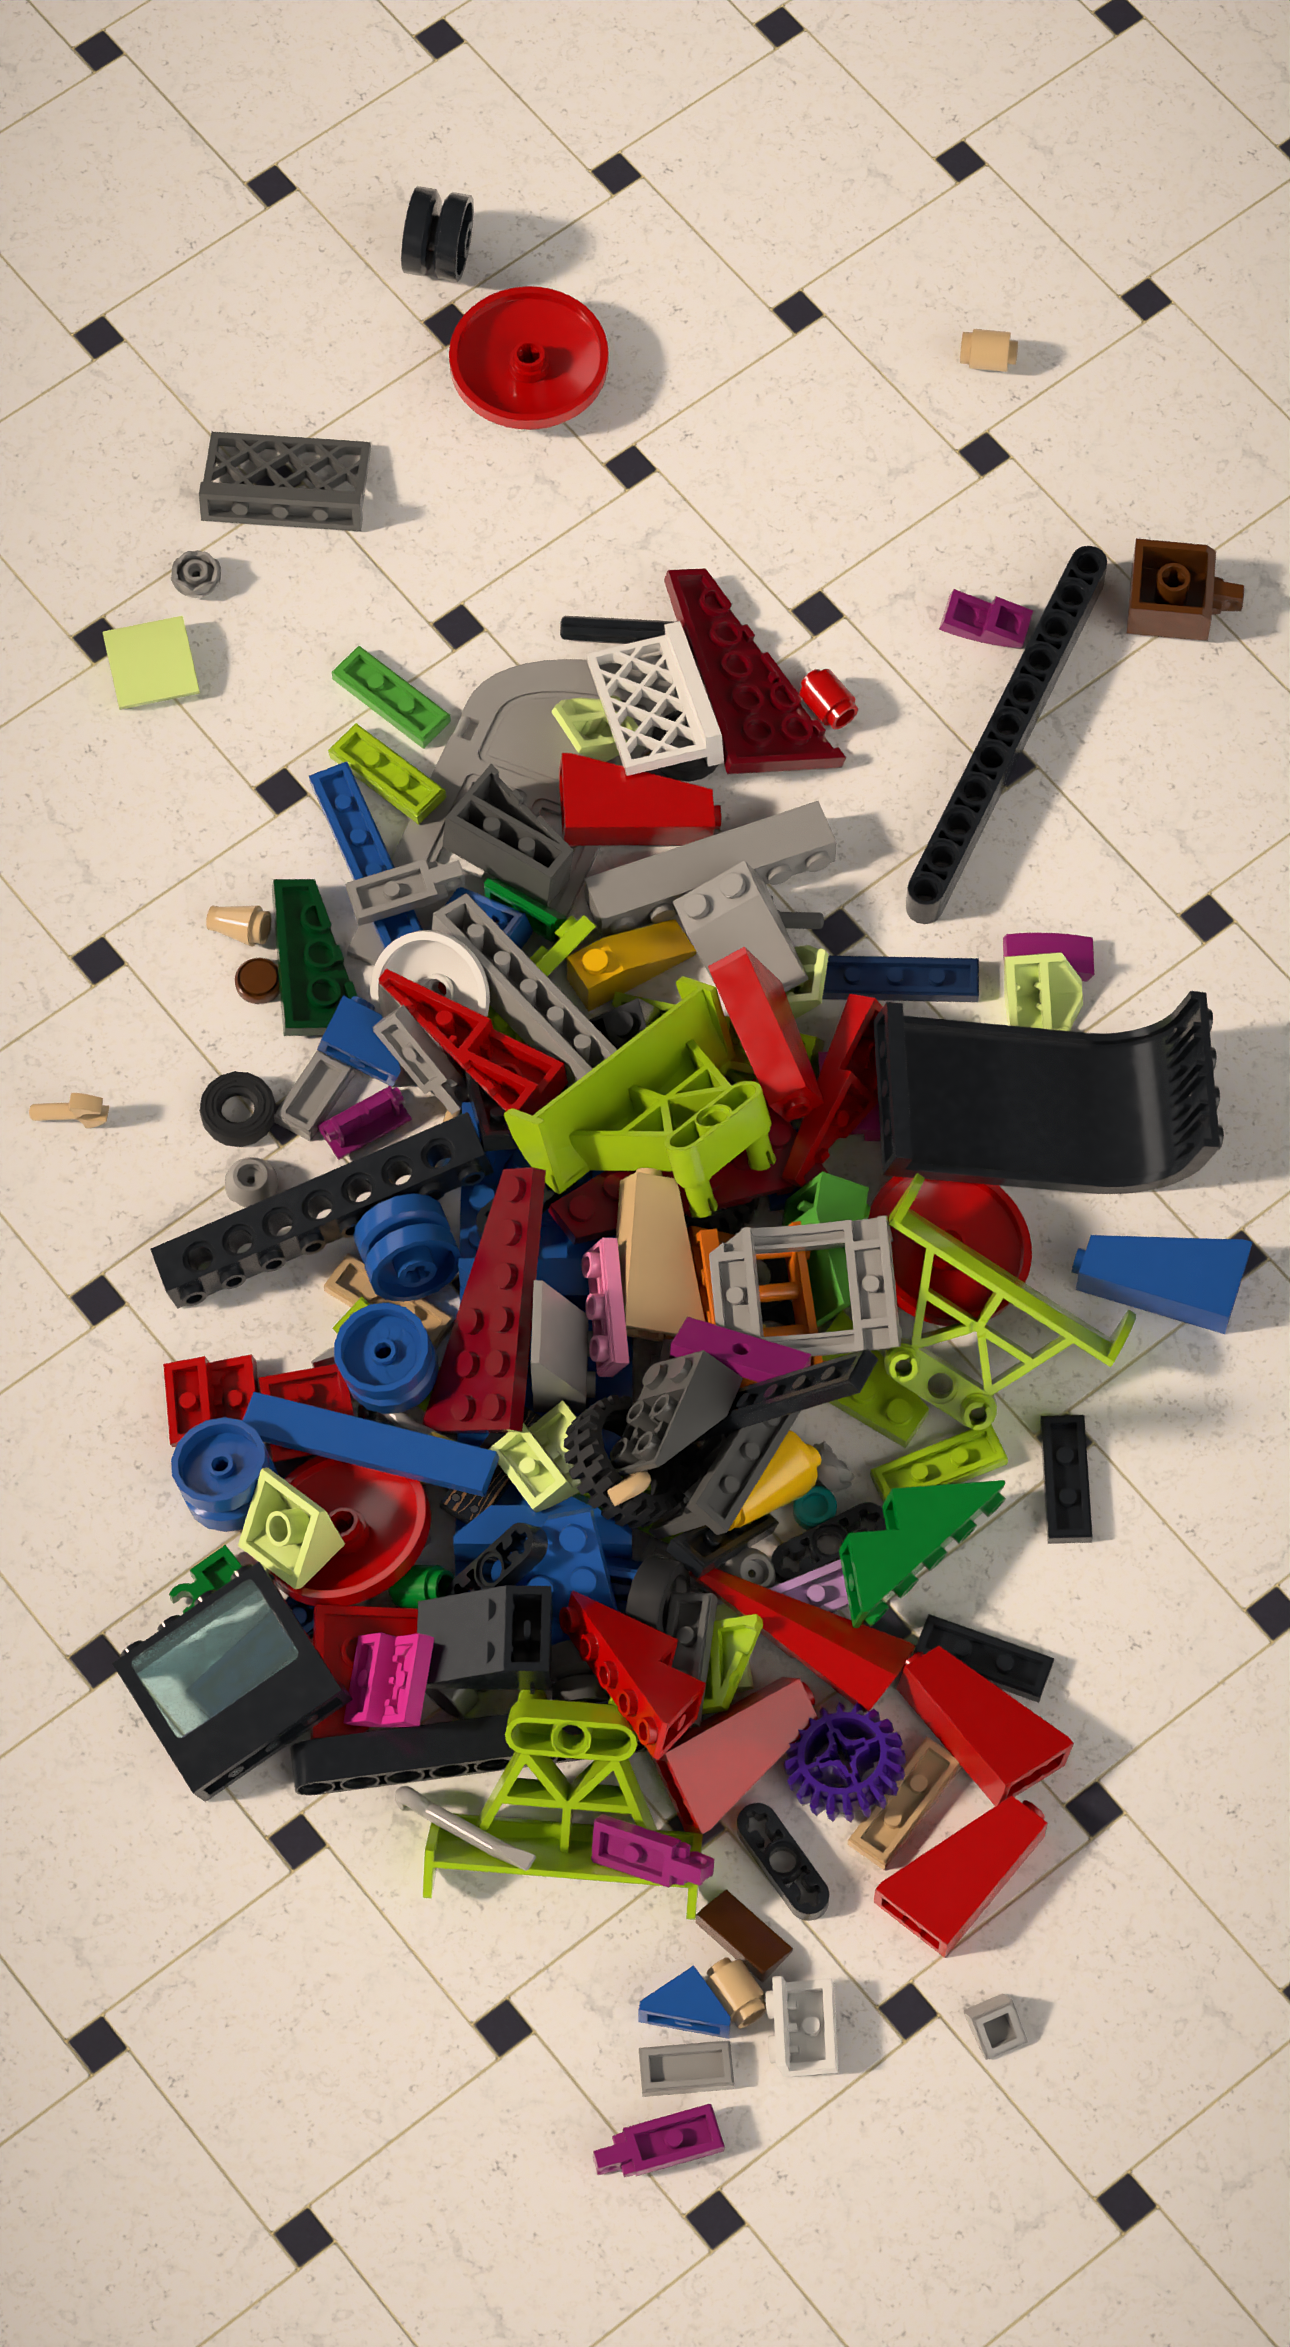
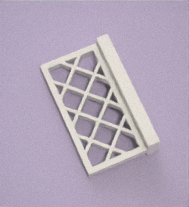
M680 621L665 624V635L586 653L587 663L627 776L704 757L708 767L724 763L722 734ZM661 651L662 657L655 665L640 660L645 654ZM611 662L622 665L616 674L604 671L599 667V665ZM632 669L648 674L640 684L625 679ZM657 678L672 684L666 693L650 688ZM617 688L633 693L625 703L610 697ZM642 697L657 702L651 712L635 707ZM667 706L683 712L676 722L660 716ZM627 716L642 721L636 731L620 726ZM652 725L668 731L661 741L645 736ZM677 735L690 739L694 743V745L677 748L670 744ZM637 745L653 750L649 756L631 759L630 753Z

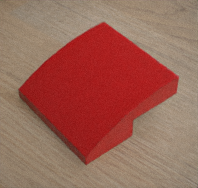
M252 1354L209 1362L205 1356L163 1364L170 1445L176 1447L177 1443L190 1429L206 1420L223 1417L243 1420L253 1392L259 1393L257 1362Z
M336 1364L258 1378L261 1394L354 1416L349 1388ZM270 1444L273 1462L314 1455Z

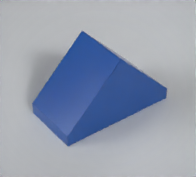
M694 1965L642 1999L638 2009L639 2023L729 2039L731 2017Z

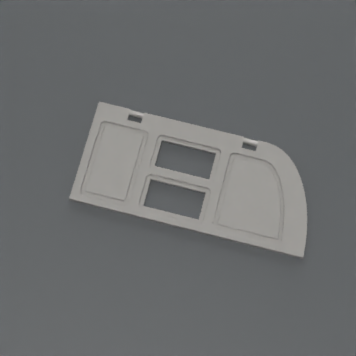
M558 659L525 663L494 674L473 691L430 779L445 789L447 798L419 825L410 819L391 858L395 868L422 859H426V862H437L443 850L445 817L490 764L499 771V778L512 791L516 789L524 797L523 803L536 817L539 816L541 810L561 816L559 790L561 754H581L577 752L552 714V710L561 700L573 698L600 699L587 660ZM611 662L599 665V667L604 671L616 674L622 665ZM632 669L625 679L640 684L648 674ZM657 678L650 688L666 693L672 684ZM617 688L611 696H618L625 703L633 693ZM642 697L635 707L651 712L657 702ZM633 718L637 725L640 726L642 721ZM469 722L478 725L470 741L462 738ZM652 725L645 736L652 737L655 726ZM636 746L630 753L631 759L643 757L646 747ZM620 755L607 761L608 763L623 766ZM601 846L576 847L572 858L570 880L548 905L549 907L566 917L569 916L584 884V878L587 877ZM463 871L466 885L462 887L485 896L484 882L487 878H497L485 871L481 878ZM456 889L447 892L448 897L439 900V902L414 909L423 930H432L433 913L444 907ZM372 922L358 926L347 949V956L375 966L379 956L384 951V947ZM532 932V935L521 950L530 958L542 945L549 951L556 942H550L537 933Z

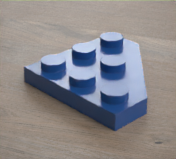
M592 1507L549 1515L541 1527L548 1539L547 1552L542 1561L515 1584L516 1586H551L553 1601L552 1645L571 1640L561 1629L559 1613L562 1607H568L572 1591L618 1611Z

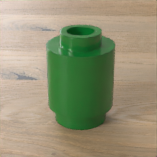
M414 1564L398 1582L388 1588V1592L397 1607L418 1609V1601L445 1597L448 1585L455 1577L451 1571L445 1570L440 1565Z

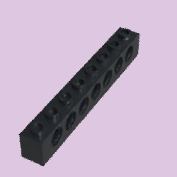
M466 1112L155 1246L150 1250L165 1291L177 1309L183 1306H194L204 1301L207 1296L220 1290L241 1286L246 1279L257 1274L276 1271L282 1268L286 1262L301 1255L318 1253L329 1243L343 1237H354L357 1223L366 1212L378 1203L395 1196L408 1194L427 1195L438 1201L445 1193L462 1186H473L481 1182L485 1176L494 1173L487 1153L483 1150L479 1133L469 1113ZM451 1158L445 1166L435 1167L440 1160ZM411 1175L407 1182L396 1185L399 1178ZM371 1192L366 1200L356 1202L361 1194ZM331 1209V1212L326 1217L316 1219L319 1213ZM292 1226L288 1233L277 1236L282 1228ZM252 1243L247 1251L237 1253L240 1247ZM212 1260L206 1269L198 1270L202 1263Z

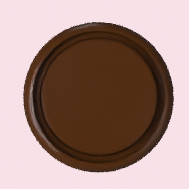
M261 957L249 959L241 964L235 974V987L239 996L252 1004H265L274 1000L280 994L278 965L270 959Z

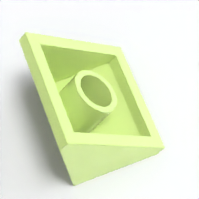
M262 1468L238 1546L257 1561H260L292 1588L300 1589L345 1543L323 1508L271 1469Z

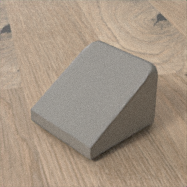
M1005 1994L993 1997L963 2011L986 2060L1028 2042L1013 2000Z

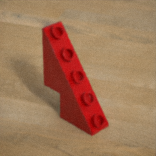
M572 1591L568 1607H562L559 1613L562 1631L569 1636L578 1649L581 1658L587 1662L597 1676L601 1687L606 1689L618 1706L620 1714L627 1719L638 1735L641 1744L645 1745L653 1758L659 1760L697 1720L706 1683L671 1667L678 1639Z

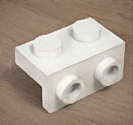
M773 1976V1990L766 1991L767 2015L769 2019L774 2018L775 2035L768 2036L770 2063H776L784 2077L839 2073L835 1992L832 1979L786 1982L782 1976Z

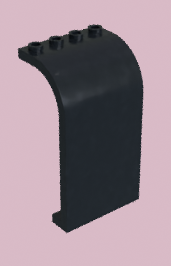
M1190 991L1177 1008L1166 1018L1140 1029L1118 1033H1083L904 1016L903 1003L886 1002L873 1020L882 1172L884 1176L914 1178L918 1173L925 1179L1093 1194H1128L1154 1190L1180 1182L1198 1172L1222 1147L1224 1132L1222 1126L1218 1125L1217 1116L1220 1090L1218 1086H1215L1214 1082L1217 1054L1215 1048L1211 1047L1210 1037L1213 1013L1211 1009H1208L1206 992Z

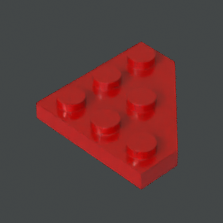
M316 1605L314 1607L313 1644L334 1677L349 1692L358 1636L375 1633H385L395 1637L417 1634L418 1609ZM344 1705L311 1728V1739L364 1733L371 1727L344 1724L346 1705Z

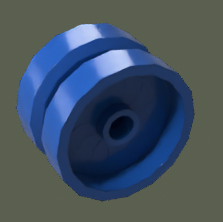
M420 1194L395 1196L378 1203L366 1212L357 1223L353 1238L365 1264V1270L371 1286L378 1296L385 1300L398 1302L418 1300L438 1292L449 1284L459 1272L458 1259L462 1258L439 1201L430 1196Z
M389 1302L370 1304L354 1312L342 1324L334 1342L335 1363L353 1398L368 1410L382 1414L402 1413L419 1405L434 1388L439 1372L438 1355L420 1318L406 1307Z
M227 1417L206 1420L190 1429L177 1443L171 1458L172 1477L194 1519L208 1529L222 1532L243 1529L261 1469L269 1468L278 1475L257 1430L242 1420Z

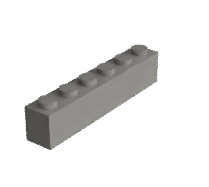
M815 801L584 878L585 900L600 936L604 938L631 931L649 923L657 924L669 921L678 914L673 904L674 900L744 860L761 876L765 884L770 883L771 885L784 883L791 876L805 871H820L830 863L835 862L836 839L819 801Z
M467 893L433 913L432 931L443 932L455 937L464 943L481 963L489 985V1005L529 1047L564 1063L568 1080L566 1086L568 1088L617 1051L604 1035Z

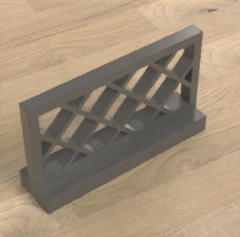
M211 431L204 479L200 483L199 489L201 521L361 531L371 442ZM219 446L236 447L241 452L226 460L218 450ZM265 449L276 450L280 453L279 456L267 463L258 454ZM304 452H315L320 458L306 465L298 456ZM345 454L361 455L360 460L348 468L337 459ZM247 460H250L258 467L246 476H243L235 468ZM289 462L298 471L284 479L275 470ZM330 465L338 474L324 482L315 473ZM226 473L236 481L233 484L213 482ZM265 476H268L275 483L274 486L253 485V483ZM306 478L316 486L313 489L293 487ZM345 481L356 489L355 492L333 490Z
M801 1411L705 1439L688 1467L689 1477L685 1481L689 1483L688 1490L684 1493L683 1501L668 1514L655 1521L648 1532L657 1540L705 1525L716 1535L726 1533Z

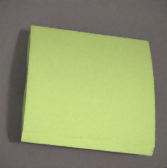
M183 616L103 631L119 710L200 694Z
M563 1400L531 1427L528 1428L523 1423L522 1432H508L488 1449L497 1452L499 1456L498 1464L536 1513L579 1492L577 1486L581 1484L580 1479H572L569 1470L574 1465L568 1464L565 1461L564 1454L569 1451L564 1448V1439L568 1436L566 1431L577 1416Z

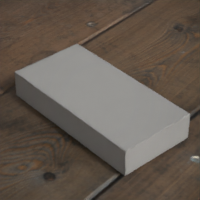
M317 1050L274 1114V1123L311 1141L318 1131L317 1125L324 1122L354 1077V1069Z
M730 2040L639 2048L642 2097L734 2089Z

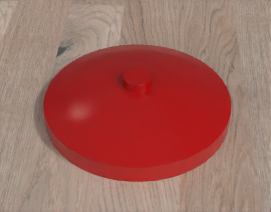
M526 286L509 288L480 300L458 322L452 334L449 347L451 378L462 400L475 413L486 420L514 429L533 430L549 428L576 417L597 398L604 386L608 373V342L603 327L596 316L584 304L570 295L544 287Z
M892 1177L880 1189L870 1204L868 1219L887 1216L889 1222V1215L914 1178ZM924 1179L909 1209L1026 1283L1032 1262V1243L1026 1221L1012 1198L999 1185ZM890 1225L893 1237L891 1246L897 1306L915 1317L925 1247ZM934 1254L929 1288L977 1318L993 1294V1291ZM1003 1298L990 1319L1003 1312L1011 1303ZM929 1301L926 1302L925 1322L945 1327L960 1323V1321Z
M317 1456L302 1464L284 1479L327 1512L345 1543L300 1589L292 1588L272 1572L276 1578L273 1582L289 1597L312 1606H348L373 1598L393 1586L411 1569L426 1544L431 1524L429 1500L420 1481L322 1456Z

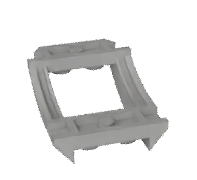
M887 1216L796 1226L741 1228V1231L729 1241L723 1242L709 1253L716 1325L810 1353L811 1357L854 1353L866 1349L871 1351L900 1347L902 1327L899 1325L891 1246L893 1237ZM845 1247L853 1330L764 1337L756 1254Z

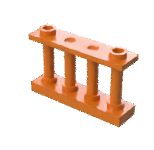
M801 1221L792 1222L789 1226L801 1225ZM717 1229L700 1230L690 1240V1246L705 1322L716 1325L709 1253L721 1245L723 1241L719 1242ZM810 1251L756 1254V1260L785 1258L789 1282L759 1285L760 1303L792 1300L795 1325L763 1328L764 1337L818 1333L807 1265ZM812 1356L810 1366L825 1361H822V1356ZM742 1377L743 1380L739 1388L758 1382Z

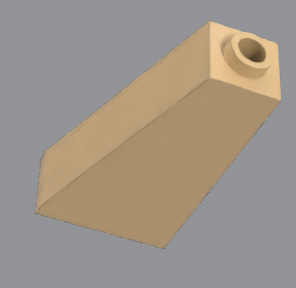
M652 1168L637 1169L636 1173L620 1181L616 1228L626 1333L629 1337L663 1342L664 1338L671 1340L675 1338L687 1316L704 1322L705 1318L678 1183H676L674 1178L663 1177L660 1170Z

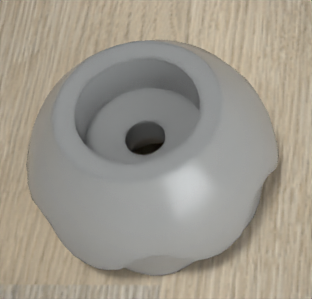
M199 550L187 551L173 562L171 581L178 592L187 597H205L211 594L220 583V563L208 552ZM194 574L200 575L198 577H193Z
M256 1157L240 1159L227 1171L225 1176L226 1194L231 1201L236 1202L242 1207L253 1205L276 1195L278 1190L277 1173L272 1165L263 1159ZM249 1179L255 1180V1182L252 1184L248 1183L247 1181Z
M825 1441L819 1445L817 1443L814 1444L813 1447L816 1448L821 1456V1464L817 1467L818 1479L830 1491H840L849 1488L852 1485L851 1481L856 1476L849 1471L843 1461L838 1460L837 1456L832 1452V1448Z
M746 1548L735 1557L728 1560L723 1567V1572L768 1589L774 1587V1565L770 1558L758 1549ZM748 1571L753 1573V1578L749 1577Z

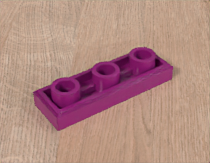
M688 1316L673 1339L670 1355L675 1357L704 1350L739 1376L757 1382L809 1367L811 1363L810 1353Z

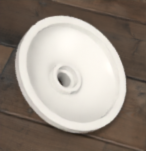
M422 930L401 936L384 949L374 966L370 985L371 1002L375 1007L374 1011L381 1014L382 1018L401 1007L379 984L378 978L385 969L393 971L486 1017L488 1015L490 992L484 969L475 954L464 943L451 935L439 931ZM439 982L445 985L446 995L440 993L438 989ZM424 1029V1031H425V1032L428 1034V1036L433 1040V1042L437 1045V1047H438L439 1049H441V1050L445 1053V1055H450V1054Z

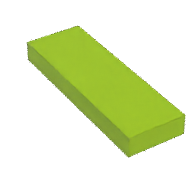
M357 723L328 750L332 760L338 764L347 761L353 775L418 825L447 798L444 788Z
M991 1424L983 1430H967L870 1469V1476L884 1503L892 1488L962 1483L1007 1465L1008 1457Z

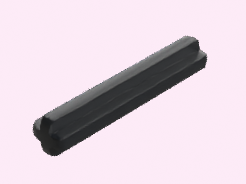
M565 615L560 622V636L564 640L632 643L665 635L664 625L677 621Z

